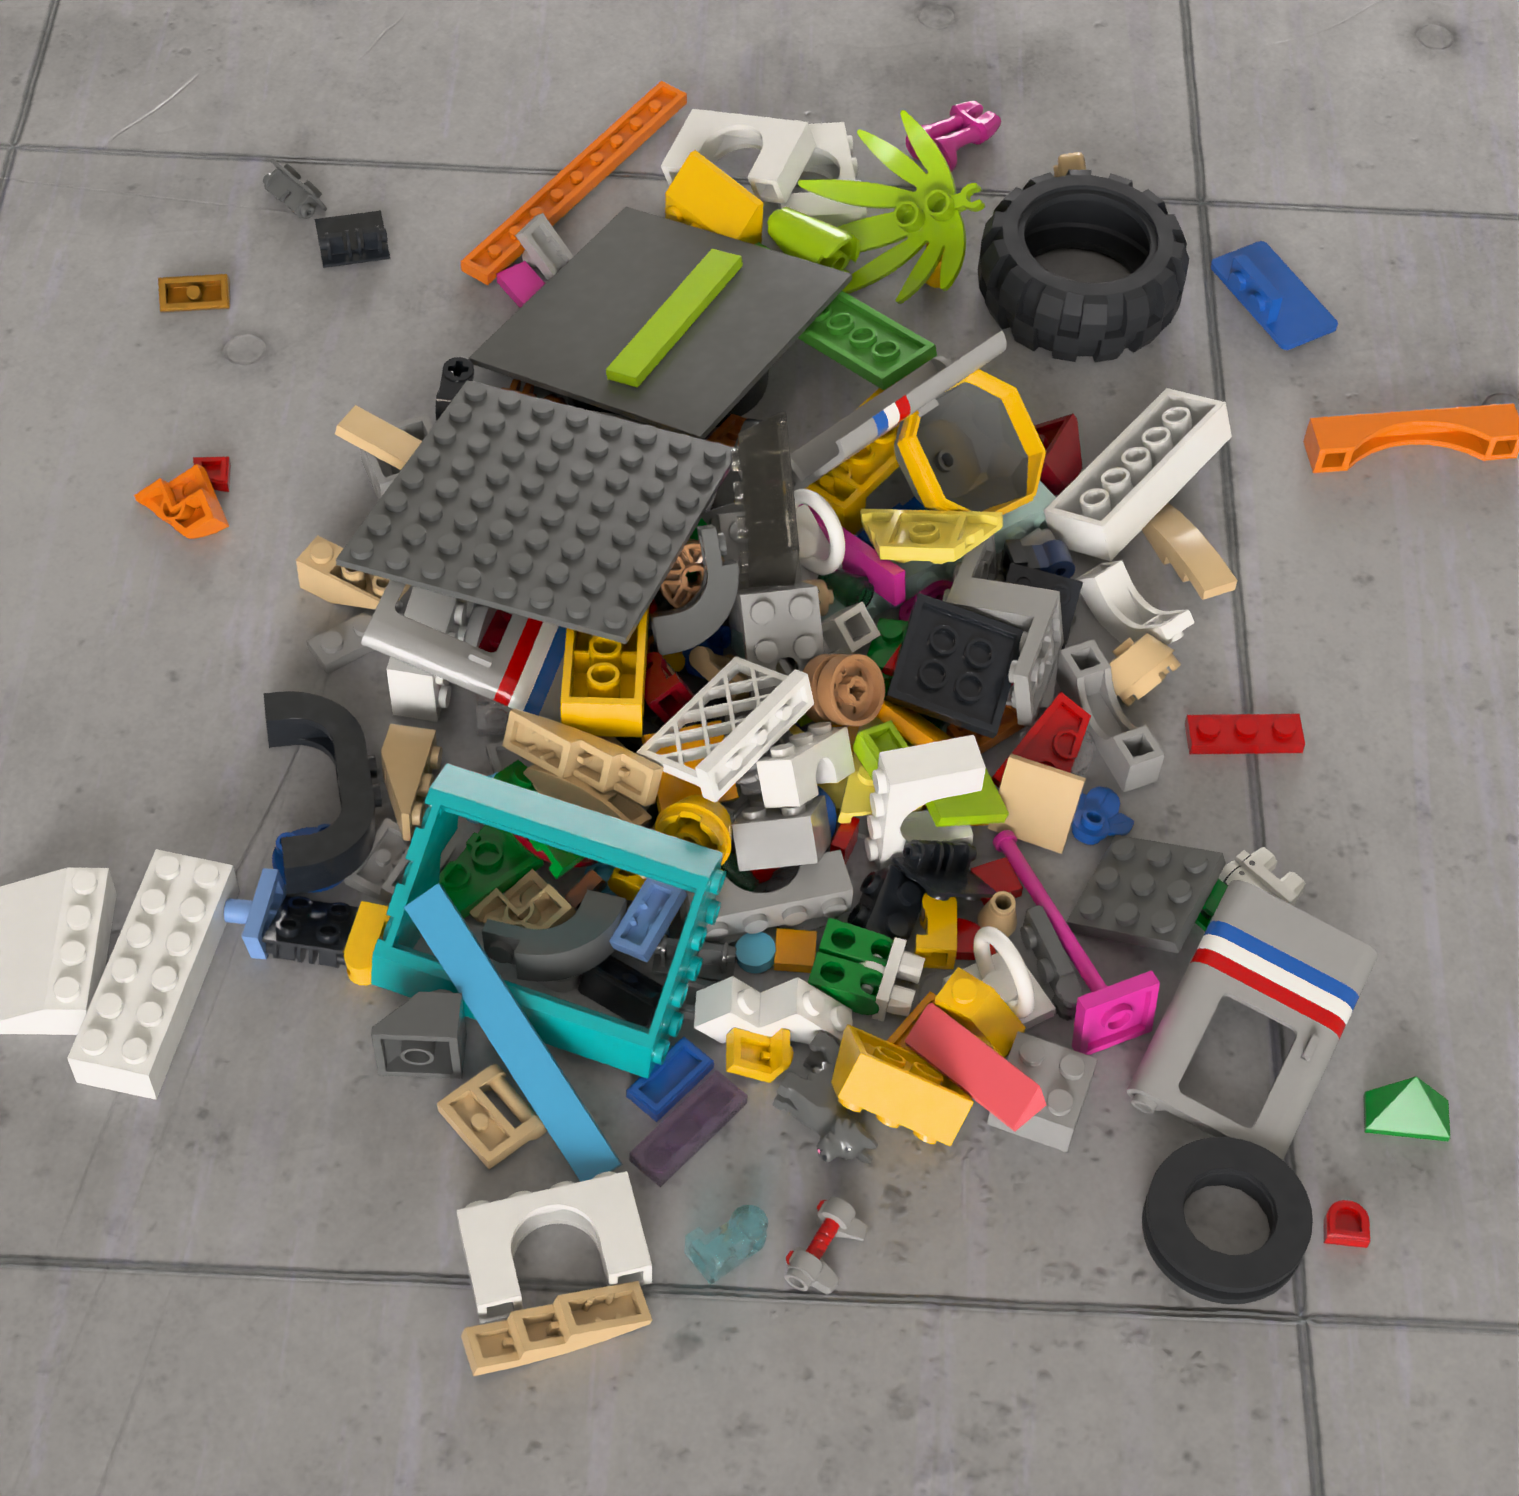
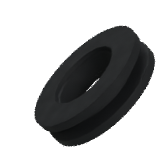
M1231 1137L1199 1139L1180 1147L1170 1154L1159 1166L1152 1179L1142 1213V1229L1147 1248L1154 1262L1164 1275L1191 1295L1221 1304L1255 1302L1281 1289L1295 1274L1307 1250L1313 1226L1310 1200L1295 1172L1281 1158L1266 1148L1246 1140ZM1225 1185L1242 1190L1256 1200L1266 1214L1270 1228L1268 1240L1261 1248L1249 1254L1228 1255L1211 1250L1197 1240L1187 1226L1183 1210L1186 1200L1193 1192L1206 1186Z

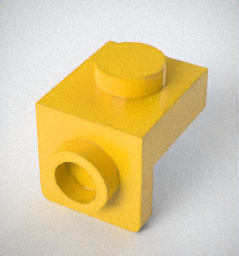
M733 1028L726 1035V1072L771 1083L783 1071L787 1070L792 1063L793 1047L790 1046V1030L781 1028L772 1037Z

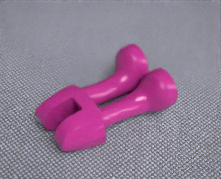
M968 101L951 107L949 118L932 124L921 125L940 149L951 172L957 165V151L961 147L970 143L980 145L992 137L1001 125L1000 117L992 111L982 114L983 106L977 101ZM907 135V150L913 158L920 160Z

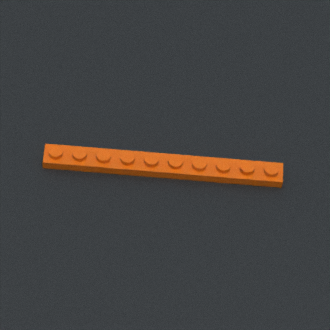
M660 81L460 261L461 271L489 285L497 277V273L505 270L523 254L525 249L515 236L535 216L542 213L552 226L556 224L687 104V93Z

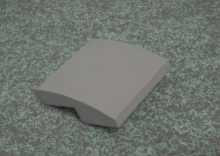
M386 817L376 831L373 848L365 862L354 873L345 878L347 886L389 904L396 884H402L405 869L410 861L405 858L411 841L403 840L398 823ZM449 842L441 853L440 873L456 850V846Z

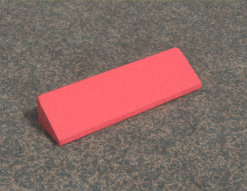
M931 1002L926 1006L906 1038V1046L1014 1132L1046 1106L1042 1090L1035 1081Z

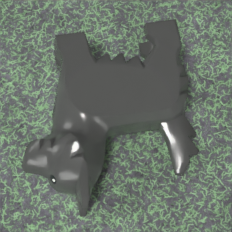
M820 1030L810 1043L809 1048L812 1050L803 1063V1066L806 1068H813L812 1073H808L807 1079H804L789 1071L779 1084L778 1095L774 1099L773 1106L779 1110L784 1109L788 1111L799 1122L819 1134L820 1141L817 1144L818 1155L825 1162H831L838 1157L845 1160H851L856 1157L861 1162L870 1164L872 1159L866 1148L876 1149L878 1143L847 1111L848 1108L839 1103L831 1081L840 1046L834 1038Z

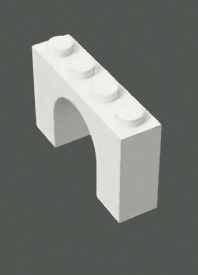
M692 109L665 157L661 168L670 186L685 160L694 150L698 151L715 165L719 159L732 151L743 148L759 149L761 152L747 177L754 196L761 201L786 204L816 144L808 122Z
M845 123L809 124L816 147L803 171L819 173L833 180L861 181L855 179L858 176L857 158H851V155H853L852 135H847ZM811 192L791 193L786 204L778 203V209L790 207L835 227L867 218L866 207L836 202Z
M974 735L879 752L878 769L872 771L875 792L870 793L872 815L867 816L870 837L865 838L864 841L868 860H875L878 871L890 864L902 871L892 859L893 857H904L903 848L912 840L969 842L972 846L974 835L970 825L936 827L928 810L912 811L937 799L982 791L986 767Z
M628 1171L621 1173L603 1172L596 1175L593 1179L577 1183L563 1181L553 1185L550 1189L533 1193L530 1191H519L513 1193L507 1199L494 1202L475 1201L463 1209L456 1210L480 1324L507 1318L511 1311L523 1309L520 1287L514 1266L515 1252L521 1241L529 1233L549 1224L571 1225L581 1229L592 1238L600 1254L607 1286L639 1281L640 1286L652 1283V1263Z

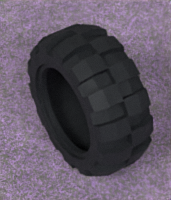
M1068 170L1066 176L1054 177L1049 172L1031 178L1023 190L1018 187L1013 189L993 210V215L985 224L977 270L979 289L991 316L1002 330L1011 328L1014 340L1035 352L1040 347L1051 351L1052 358L1071 362H1076L1077 356L1093 357L1094 362L1114 360L1126 348L1135 353L1151 343L1172 322L1181 303L1189 264V256L1186 251L1187 242L1175 214H1168L1165 202L1149 189L1141 192L1133 188L1132 180L1110 173L1109 178L1093 176L1092 170ZM1057 249H1087L1113 258L1131 274L1111 282L1083 283L1065 279L1048 271L1034 258L1045 252Z

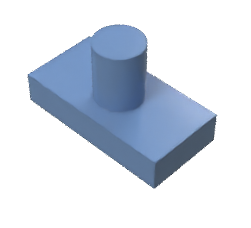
M263 868L253 900L228 898L224 906L225 922L245 924L242 939L251 958L267 960L269 953H266V943L262 942V938L287 895L285 884L278 869Z
M646 878L609 940L613 949L648 963L664 934H667L668 938L670 937L668 927L687 897L686 891Z

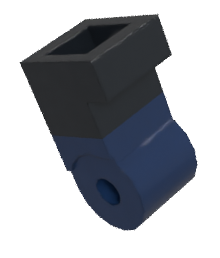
M1020 539L1005 540L1000 564L1005 581L1011 563L1071 578L1076 571L1069 549L1065 542L1061 540H1050L1041 545L1022 546Z

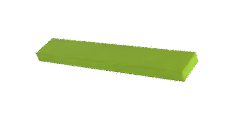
M711 249L606 368L607 379L638 388L743 266L742 256Z

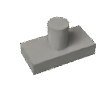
M543 213L535 216L515 235L525 249L522 255L523 261H526L531 268L538 267L547 281L574 257Z

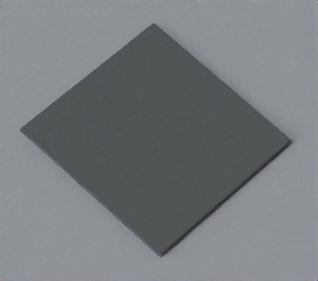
M626 206L469 357V360L473 365L670 432L704 440L852 280V274ZM711 249L742 256L743 266L638 388L607 379L606 368Z
M467 380L338 555L336 565L627 644L739 456V449Z

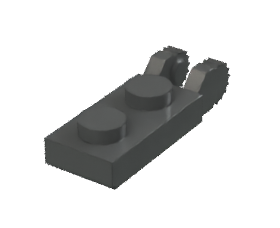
M1038 905L1029 908L1026 911L1023 926L1020 928L1022 941L1028 950H1033L1037 958V970L1041 980L1044 983L1049 982L1054 992L1052 1004L1056 1008V1014L1059 1015V1018H1063V1020H1073L1076 1014L1077 998L1084 995L1083 990H1081L1075 970L1043 906Z

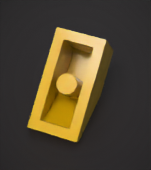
M957 967L935 997V1005L1005 1059L1011 1051L1017 1032H1025L1026 1027L995 989L960 967Z

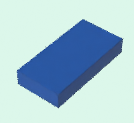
M683 1036L668 1050L664 1063L662 1065L655 1064L648 1079L640 1076L626 1090V1097L655 1122H658L714 1068V1060Z

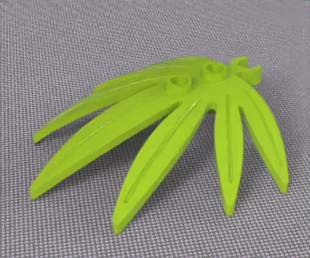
M901 110L900 115L915 153L927 169V174L911 158L890 143L861 129L857 130V134L885 166L906 182L917 187L915 192L883 184L852 180L809 179L798 181V185L804 190L836 202L866 208H895L893 212L837 226L854 234L861 241L860 253L885 247L908 238L852 273V280L842 290L847 294L863 289L890 275L908 262L929 242V245L915 264L895 300L898 304L907 301L926 283L937 267L941 257L940 288L943 291L950 289L959 275L966 252V232L961 212L965 210L978 212L985 208V203L980 199L974 202L970 201L974 193L982 191L977 183L967 184L960 193L956 194L953 176L940 149L923 127L905 110Z

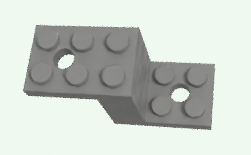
M794 506L717 514L719 533H724L727 546V555L722 557L725 561L734 559L738 563L739 568L738 591L728 618L729 627L743 634L745 660L776 671V665L780 659L791 657L796 663V670L803 671L811 659L825 653L818 587L802 582ZM757 537L765 538L770 546L769 553L762 559L754 558L749 550L750 543ZM777 686L759 689L760 696L770 694ZM749 691L750 698L755 697L754 691Z
M993 534L965 554L962 562L956 563L953 574L954 583L951 589L945 590L942 601L1024 630L1020 640L1019 659L1013 660L1010 665L1009 682L1014 683L1011 705L1012 708L1017 710L1018 724L1032 727L1064 643L1060 591L996 581L998 567Z

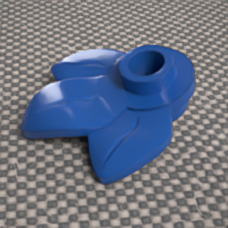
M1098 786L1092 788L1088 794H1081L1072 823V834L1078 841L1084 844L1095 845L1106 838L1107 835L1125 836L1129 834L1134 825V820L1119 813L1120 798L1112 789Z

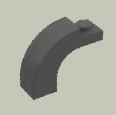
M712 524L697 527L704 567L703 581L697 594L681 607L649 613L655 650L661 655L685 651L704 642L720 628L734 605L739 585L738 563L734 559L722 561L721 556L727 555L725 536L723 532L717 533L716 527Z
M587 890L577 912L563 924L548 929H528L487 919L482 929L484 951L490 959L499 963L516 965L517 979L547 982L580 975L599 965L615 950L609 940L627 912L626 898Z

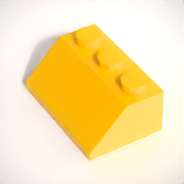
M692 151L665 193V218L753 245L757 242L762 244L763 202L698 151Z
M847 1024L843 1032L831 1081L839 1103L855 1112H861L862 1109L876 1114V1118L889 1127L898 1128L899 1125L913 1130V1134L926 1143L935 1144L939 1141L951 1146L974 1103L972 1098L918 1054Z

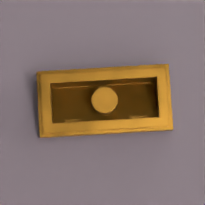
M227 274L158 278L160 312L230 309V279Z

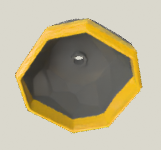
M978 369L935 398L939 405L922 417H919L917 410L900 422L894 444L896 460L915 498L926 509L1002 512L1004 515L1033 501L1034 496H1036L1046 451L1016 387Z

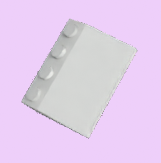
M67 867L0 886V1034H78L106 966L117 896L109 868Z

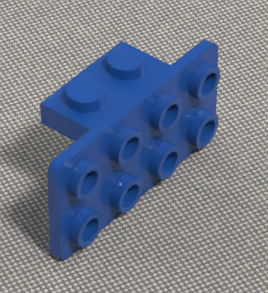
M1258 241L1212 259L1211 270L1281 349L1290 350L1336 331L1338 321L1266 242Z

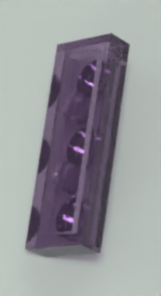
M716 1070L629 1153V1161L661 1187L747 1104L748 1095Z

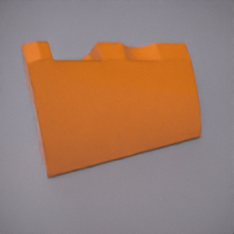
M198 464L170 482L159 478L134 495L137 502L149 508L156 516L172 525L175 530L189 539L205 537L229 527L205 468Z

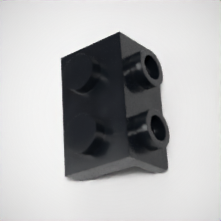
M890 864L878 872H871L864 879L860 887V891L863 892L859 903L849 914L847 923L883 934L892 940L895 937L907 940V946L921 910L922 899L926 889L918 882L907 878L904 872Z

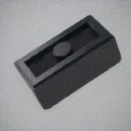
M609 955L599 965L583 973L578 991L626 1021L647 1028L652 1023L664 986Z

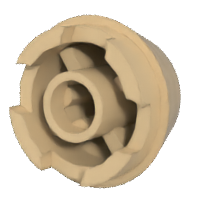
M1148 633L1136 642H1133L1130 637L1112 651L1116 658L1109 663L1116 697L1119 696L1125 705L1129 707L1136 700L1133 694L1139 700L1151 691L1170 672L1167 669L1168 666L1172 671H1175L1181 665L1173 655L1175 650Z

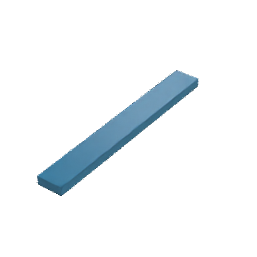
M439 883L404 906L457 991L462 993V998L580 1182L593 1179L596 1175L603 1172L614 1171L623 1165L443 886Z

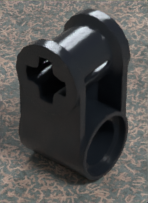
M453 357L444 363L440 388L436 396V422L467 380L473 381L474 365L469 359Z

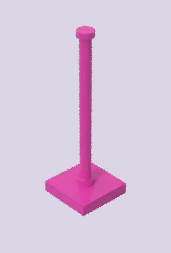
M1004 830L998 833L992 842L998 852H1003L1005 857L1008 858L1012 868L1036 906H1043L1065 952L1091 991V993L1077 998L1072 1038L1073 1050L1085 1055H1091L1152 1032L1160 982L1153 971H1148L1107 987L1016 845L1017 837L1013 831Z

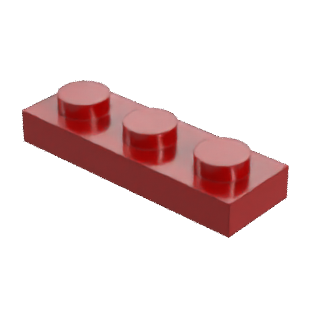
M1300 714L1187 715L1184 723L1189 754L1303 753L1305 747Z

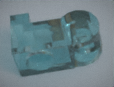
M740 1206L732 1213L728 1222L708 1235L700 1227L685 1235L684 1253L711 1285L764 1247L767 1238L768 1218L765 1212L757 1206Z

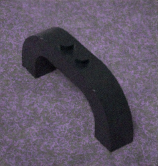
M305 692L263 693L269 748L291 745L314 747L328 755L335 766L341 813L336 821L317 833L281 837L287 894L323 889L344 880L354 873L365 862L373 848L376 836L375 808L382 807L380 784H372V779L377 778L375 755L367 754L365 736L360 724L340 704L320 695Z

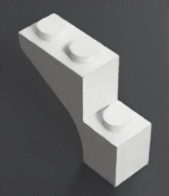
M733 976L696 991L694 1028L721 1044L726 1043V1035L733 1028L770 1037L781 1028L790 1030V1041L810 1044L821 1030L834 1038L840 1046L847 1024L851 1026L853 1024L852 1010L799 977L761 993Z

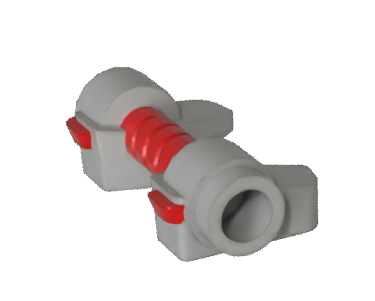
M831 1197L829 1200H821L819 1202L816 1221L819 1229L807 1249L797 1247L795 1251H790L786 1256L788 1267L785 1280L798 1290L807 1291L811 1285L825 1294L832 1293L839 1284L840 1278L822 1260V1256L832 1239L840 1237L859 1241L865 1240L868 1230L866 1224L854 1217L856 1212L848 1202L838 1197Z

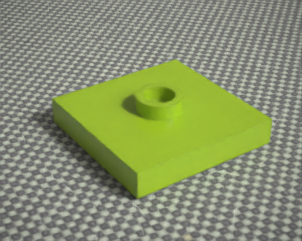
M985 769L982 791L941 798L925 804L936 827L1004 823L1009 815L987 769Z

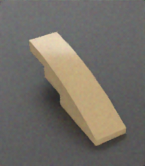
M1167 503L1142 529V532L1163 565L1171 563L1182 582L1190 580L1202 600L1235 590L1237 579L1204 535L1171 504Z
M518 709L510 710L502 745L506 749L562 779L573 775L602 793L615 790L644 807L655 803L663 766L585 731Z
M639 1281L557 1295L553 1304L511 1311L508 1319L504 1321L465 1327L461 1338L472 1374L477 1376L563 1355L649 1325L652 1317Z

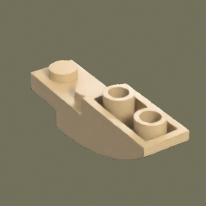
M535 764L528 767L523 773L540 794L642 827L652 818L637 802L615 790L602 793L573 775L562 779Z

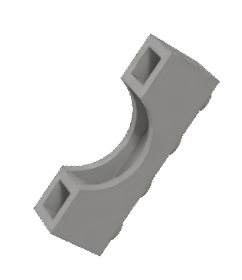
M1093 639L1060 650L1056 681L1067 697L1091 715L1086 731L1123 793L1158 781L1165 754L1147 725L1138 728L1125 716L1114 691L1111 666L1095 640Z
M841 850L824 853L819 863L800 865L795 878L785 887L773 892H749L734 885L725 877L722 890L719 895H716V900L721 902L720 912L715 924L707 925L705 941L717 942L727 936L745 932L756 934L770 927L785 924L794 926L803 923L805 920L824 916L833 918L842 915L844 912L851 911L853 887ZM686 891L687 897L684 900V905L688 914L694 893Z

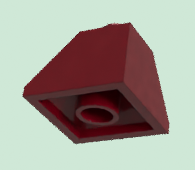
M1074 414L1034 425L1046 451L1040 481L1054 496H1059L1078 477L1083 469L1078 421Z

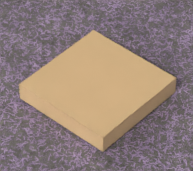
M1011 754L1008 758L998 791L1009 815L1004 823H989L987 829L998 833L1004 830H1011L1019 840L1062 854L1086 778Z

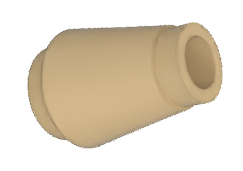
M1006 891L995 893L979 911L977 917L978 925L980 927H995L1007 937L1012 935L1017 927L1016 902L1013 895Z

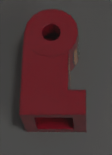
M651 652L647 654L645 700L666 724L695 695L659 652Z

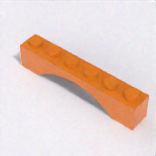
M1514 403L1331 417L1322 416L1310 418L1303 443L1313 473L1347 471L1359 460L1374 452L1402 445L1447 447L1467 453L1481 460L1517 458L1519 453V415Z

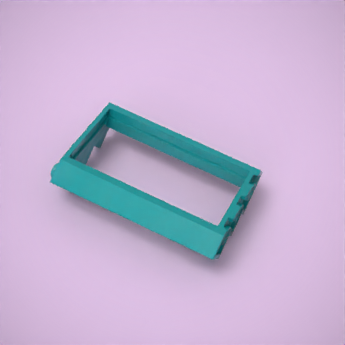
M446 763L429 788L424 802L429 806L423 816L421 828L416 827L405 858L410 861L405 869L402 884H396L386 915L391 917L385 927L383 940L377 939L372 954L371 984L410 998L418 992H432L438 989L459 993L436 956L413 949L419 941L421 933L404 908V906L439 883L441 853L458 829V816L692 892L694 896L650 1029L504 980L545 1044L648 1079L655 1064L662 1065L664 1063L670 1046V1041H668L670 1036L677 1037L681 1030L684 1013L679 1012V1008L683 1006L689 987L687 983L689 980L696 981L701 970L703 958L697 956L705 942L707 925L715 924L721 908V902L716 900V895L720 894L726 877V871L720 870L723 852ZM463 1000L464 1015L475 1019Z

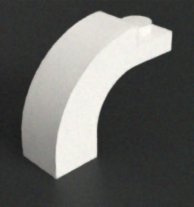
M1123 561L1101 563L1075 579L1083 582L1080 593L1095 618L1121 644L1129 637L1133 642H1136L1148 633L1162 643L1169 645L1183 637V630L1195 623L1189 609L1161 611L1145 601L1133 585Z

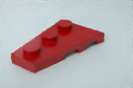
M1060 692L1011 754L1070 773L1078 756L1091 715L1064 693ZM1009 756L991 777L993 783L998 788H1000Z

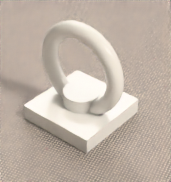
M798 489L791 492L786 497L782 507L794 506L802 580L822 579L843 567L845 537L841 523L831 505L818 493L809 489ZM808 506L813 508L823 520L828 531L830 544ZM757 537L750 543L758 559L764 558L769 553L770 546L765 538Z
M986 926L979 929L974 937L976 963L963 970L993 987L1026 1027L1025 1030L1054 1017L1055 1006L1027 968L1020 953L1010 939L995 927ZM990 944L998 951V953L992 956ZM951 975L943 978L942 988L949 980Z

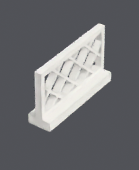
M735 656L658 730L636 754L663 766V772L699 786L703 798L716 803L814 705L808 674L795 669L787 676ZM739 672L752 677V679L729 684V681ZM777 686L770 694L760 696L759 689ZM754 691L755 697L732 702L731 695ZM727 697V703L704 707L712 699ZM754 709L746 718L735 720L734 713ZM730 715V721L707 726V719ZM702 721V727L680 732V729L685 724ZM729 734L722 742L710 744V737ZM701 739L705 740V746L682 750V743ZM673 745L677 747V752L663 755L656 754L660 748ZM703 759L695 769L684 765V762Z

